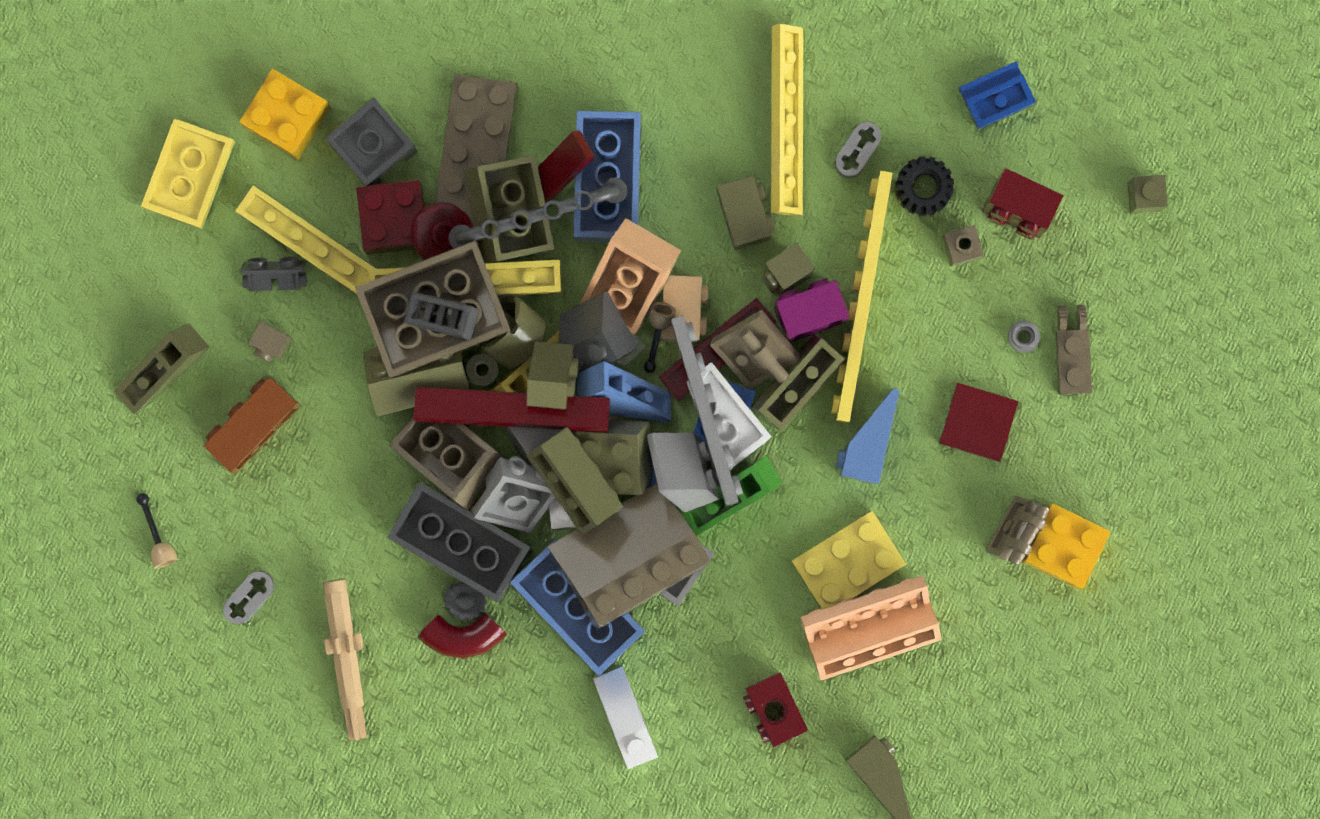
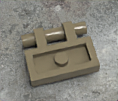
M1015 496L985 551L994 557L1020 566L1023 558L1029 556L1033 547H1031V544L1038 531L1044 529L1047 523L1044 520L1050 509L1041 504L1037 505L1031 500Z

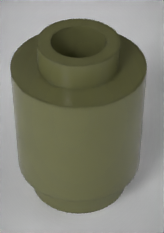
M477 354L467 364V376L476 385H489L498 375V364L487 354ZM479 364H486L489 372L485 376H480L476 372V367Z

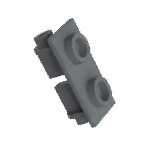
M262 257L251 258L248 262L243 263L240 274H247L242 276L243 288H249V291L272 290V279H277L278 290H300L302 286H307V275L301 274L306 268L307 261H299L297 257H283L279 261L267 262L266 258Z

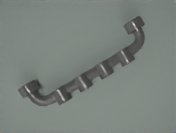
M610 178L605 181L600 189L591 192L580 191L575 197L562 201L550 200L542 207L529 211L518 210L510 217L500 220L489 219L482 225L470 228L467 225H457L449 233V242L455 249L485 237L494 239L500 233L511 229H526L531 223L547 218L556 220L563 213L576 209L588 210L593 204L605 200L610 203H619L627 195V186L619 178ZM582 194H586L590 198V203L586 207L580 206L577 201L578 197ZM556 204L559 207L558 215L550 216L547 213L548 205ZM520 213H524L528 217V223L524 226L516 222V217ZM488 223H494L497 226L496 234L489 235L486 233L485 227Z

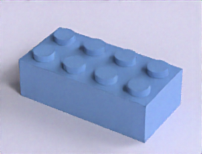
M577 111L576 131H581L595 157L575 177V196L580 191L591 192L602 188L605 181L610 178L623 180L627 186V195L619 203H610L605 200L593 204L588 210H574V241L609 243L625 219L638 225L641 112ZM586 194L580 195L577 200L578 204L582 207L588 206L590 203L589 196Z
M547 547L510 582L598 676L645 632L628 612L596 631Z

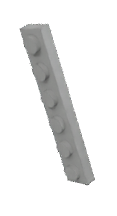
M684 316L671 319L672 327L726 506L738 503L737 495L743 493L738 476L731 477L728 464H732L733 459L729 446H722L719 434L723 433L724 429L720 415H713L710 403L715 402L710 383L704 385L700 372L706 371L701 352L695 354L691 342L697 340L692 322L685 323Z

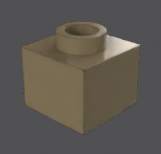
M975 225L945 233L942 237L951 267L978 260L984 256ZM959 240H968L970 248L967 250L961 249L959 247Z
M260 321L248 344L256 348L253 353L254 355L268 362H271L272 358L281 361L292 338Z

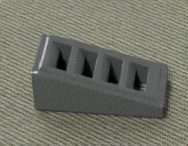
M412 292L404 323L471 340L479 310L469 305ZM422 302H427L423 320H418ZM435 305H438L439 309L435 324L431 323ZM449 308L452 309L448 327H446L444 323Z

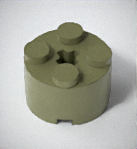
M503 294L498 298L511 331L479 343L477 346L501 366L511 371L533 355L535 341L544 342L542 339L546 326L545 319L520 298L514 297L511 294Z

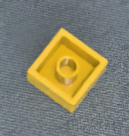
M272 68L239 123L247 131L294 159L299 160L331 107L325 99Z
M1054 503L1047 506L1050 511L1044 520L1047 523L1042 531H1038L1031 544L1033 549L1029 556L1023 558L1022 563L1077 590H1082L1094 569L1111 531Z

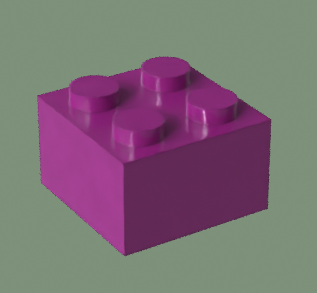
M824 278L809 284L808 290L802 293H798L797 289H793L779 295L780 298L775 303L774 312L782 334L790 343L847 322L849 313L836 280L828 282V279Z

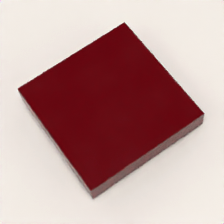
M957 383L939 444L1001 462L1019 401Z

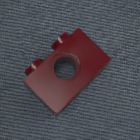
M781 672L745 688L748 695L744 696L743 700L750 714L756 712L762 723L756 727L764 744L770 741L772 746L776 747L808 731ZM773 701L779 702L783 708L781 717L776 720H770L765 715L766 705Z

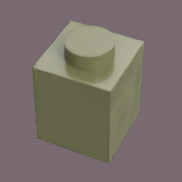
M1165 175L1133 177L1127 183L1130 214L1162 212L1168 206Z

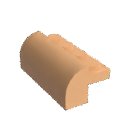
M923 576L905 579L897 585L885 589H876L867 595L855 599H846L835 606L823 610L817 609L801 617L803 632L820 680L941 640L939 623L930 604L928 589Z

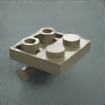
M762 310L713 337L710 343L714 351L748 389H752L773 376L779 383L783 382L789 375L785 369L798 363L800 358L798 351Z

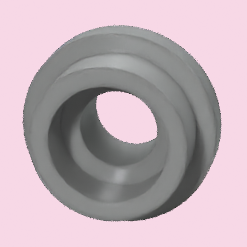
M1019 321L1010 328L1008 341L1016 351L1029 352L1038 345L1040 332L1032 322ZM1025 331L1028 333V342L1023 343L1018 339L1019 332Z

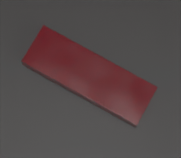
M580 130L571 132L538 166L545 204L553 200L595 157Z

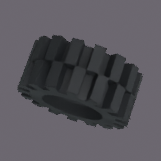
M922 156L916 160L912 159L907 165H904L897 177V182L895 183L897 199H900V205L903 208L909 209L911 214L918 213L919 216H925V214L933 215L945 207L953 194L954 179L951 178L950 169H946L944 167L945 163L942 161L940 163L935 161L936 158L934 157L927 159L925 156ZM919 175L931 176L937 185L935 194L929 198L917 196L912 188L913 180Z

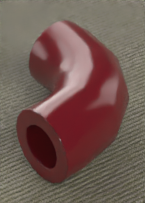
M486 613L473 624L464 627L454 626L440 615H437L421 631L417 638L424 645L442 656L465 659L486 653L500 643L508 634Z

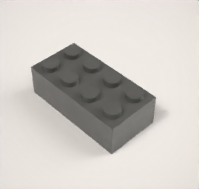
M420 482L387 536L388 539L498 603L501 602L511 585L510 582L515 578L532 549L491 523L474 519L472 512Z

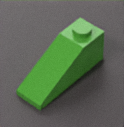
M767 456L734 475L738 476L743 493L737 495L738 503L726 506L721 488L718 487L719 500L688 512H683L679 509L696 536L770 493L783 483Z

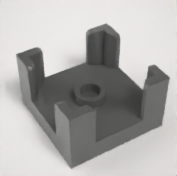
M372 98L325 138L335 152L357 175L364 186L379 185L382 182L380 177L402 158L407 161L418 152L415 145L375 98Z

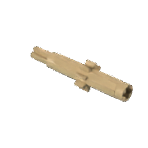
M346 579L323 582L331 636V638H324L325 654H333L341 709H344L348 740H359L367 738L363 713V691L356 651L364 648L362 634H354Z

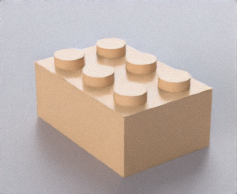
M625 219L611 238L580 304L608 291L631 334L636 335L648 317L651 305L656 302L681 250L632 221Z

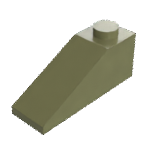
M190 324L172 330L125 378L114 392L135 415L187 371L205 353L209 346Z
M873 735L848 756L845 761L894 819H911L898 763L892 756L896 750L885 737L879 740Z

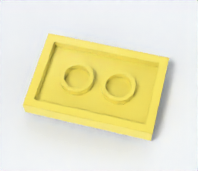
M174 118L141 207L202 229L235 141Z
M870 511L791 561L822 610L835 606L843 600L854 598L906 565L873 511Z

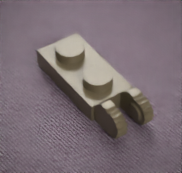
M1085 305L1077 306V330H1067L1068 312L1066 306L1057 307L1058 331H1056L1059 395L1092 393L1090 341Z

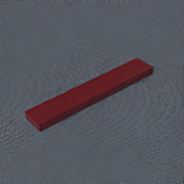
M416 387L413 419L414 421L559 430H564L568 427L569 430L608 432L610 398L568 396L566 409L527 406V393Z

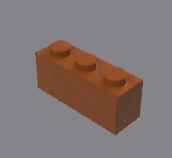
M271 377L266 381L263 378L259 380L250 390L252 396L244 404L241 401L238 402L228 413L230 419L222 427L219 424L216 425L205 437L208 442L204 447L233 474H236L301 406Z

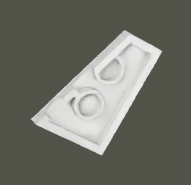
M711 362L705 367L706 371L700 373L704 385L710 383L715 402L710 403L713 415H720L724 432L720 433L719 437L722 446H729L733 463L728 464L729 470H732L772 436ZM687 381V386L689 388L694 405L696 407L689 381Z

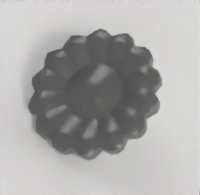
M462 581L458 584H451L450 588L446 589L445 596L443 597V601L446 603L445 609L449 610L450 615L456 616L459 620L466 619L471 621L473 618L478 619L480 614L485 612L487 605L484 594Z

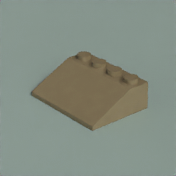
M476 241L355 287L389 378L511 331ZM416 292L477 308L479 312L471 340L405 324L404 319L411 293ZM422 302L418 320H423L427 302ZM435 305V309L433 312L431 323L435 324L437 312L439 309L438 305ZM449 308L444 323L446 327H448L452 309Z
M657 483L647 488L642 495H635L623 502V507L584 535L577 529L547 547L596 631L704 568L711 562L695 533L669 499L659 492Z

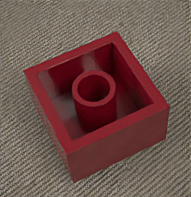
M1005 168L998 177L982 212L988 214L987 219L1000 226H1004L1007 223L1017 228L1015 231L1017 234L1033 240L1034 236L1040 238L1048 230L1064 195Z
M420 180L356 187L363 251L367 255L414 250L411 242V225L418 212L425 207L423 186Z

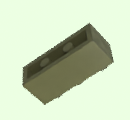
M812 335L799 350V362L785 369L789 374L786 380L779 383L774 379L751 405L771 425L781 431L844 360L825 340L816 335Z
M568 427L527 455V458L582 535L595 528L623 507L617 493L609 487L600 474L598 466L590 460L581 447L579 439L571 433Z

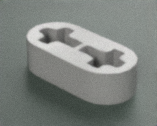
M863 122L854 129L835 161V168L840 176L854 178L861 173L881 140V132L875 124ZM867 130L872 131L871 138L875 141L873 143L868 141L863 149L859 148L858 144L861 141V136L858 133L860 131L862 133H866ZM853 152L858 153L859 155L854 163L858 168H850L848 171L844 170V162L841 159L843 157L849 159Z
M259 571L247 576L225 602L223 608L225 618L233 624L248 622L274 592V579L266 572ZM265 578L264 586L267 588L266 592L258 591L251 597L249 594L255 588V585L252 583L253 580ZM245 599H248L249 602L243 608L246 615L234 618L232 616L234 609L231 607L232 604H241Z

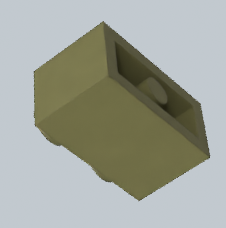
M753 175L717 186L718 198L734 251L771 240V231L775 230V225L771 213H765L762 201L766 200V195L762 183H756Z
M796 242L765 264L763 270L764 278L762 280L772 294L778 292L780 295L793 290L810 278L814 273L815 267L798 242Z
M535 341L527 380V406L566 409L568 396L574 397L575 377L578 375L579 358H573L574 345Z

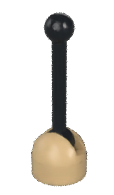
M146 493L138 494L136 501L143 508L156 544L152 548L150 556L153 567L156 569L168 566L178 560L176 552L170 544L161 542L148 506V495Z

